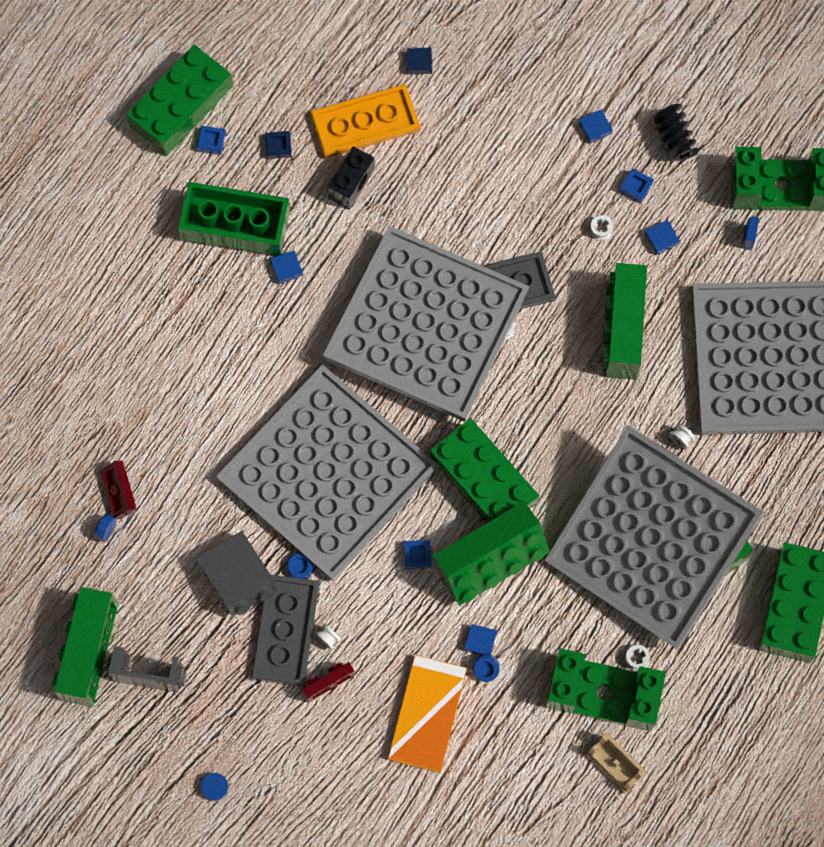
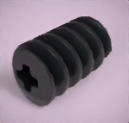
M678 103L662 109L654 117V123L658 125L657 131L661 134V141L665 143L664 149L668 152L667 156L671 161H682L692 158L700 151L699 148L691 149L697 141L695 139L688 140L693 135V131H684L690 124L688 121L681 122L686 117V114L684 112L677 113L683 107Z

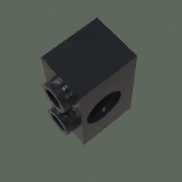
M352 146L327 186L328 199L350 210L375 171V157Z

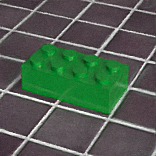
M193 44L126 114L129 126L164 155L168 156L233 88L232 74Z
M188 181L178 227L180 238L186 241L280 256L291 210L289 198Z
M616 263L614 272H609L606 287L608 298L604 315L606 325L603 332V344L607 345H604V353H602L601 369H606V378L637 379L642 358L647 265Z
M471 418L430 450V457L439 464L440 471L486 523L522 502H525L530 510L538 504L540 495Z
M522 502L432 556L445 587L457 604L461 606L466 602L472 601L476 596L489 588L497 586L499 582L509 576L519 573L531 563L541 560L550 551L539 520L527 504Z
M784 542L778 553L758 651L811 663L816 657L824 619V552Z
M80 587L79 594L75 593L73 597L72 609L75 610L72 620L69 619L66 624L65 635L68 638L66 646H61L59 652L60 670L55 672L52 680V688L55 689L54 693L61 701L94 707L119 605L113 593Z

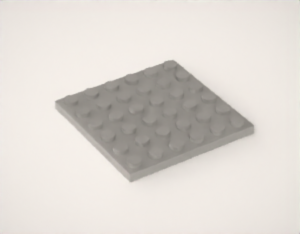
M388 226L323 354V359L465 422L529 291V286Z
M824 281L693 284L692 301L700 435L824 432Z
M322 364L220 471L216 479L333 582L439 468V464Z
M627 425L545 561L674 648L679 649L765 512L638 430Z

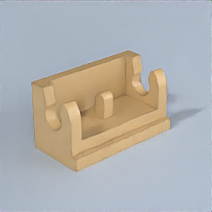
M608 733L586 755L624 794L646 773V770Z

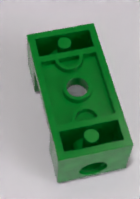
M761 147L735 148L730 162L731 209L824 211V148H812L808 160L762 159ZM784 180L788 183L789 188L780 190L776 187L775 182Z
M559 648L546 708L650 732L653 730L657 721L666 672L639 666L637 672L586 661V654ZM600 686L609 687L612 692L611 698L607 700L600 699L597 695V689Z

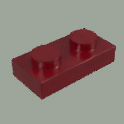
M114 461L101 469L99 473L111 515L116 519H122L137 510L123 461Z
M340 662L328 670L329 674L321 679L319 676H316L305 683L306 687L302 689L307 701L310 703L354 677L355 671L350 662L344 665Z

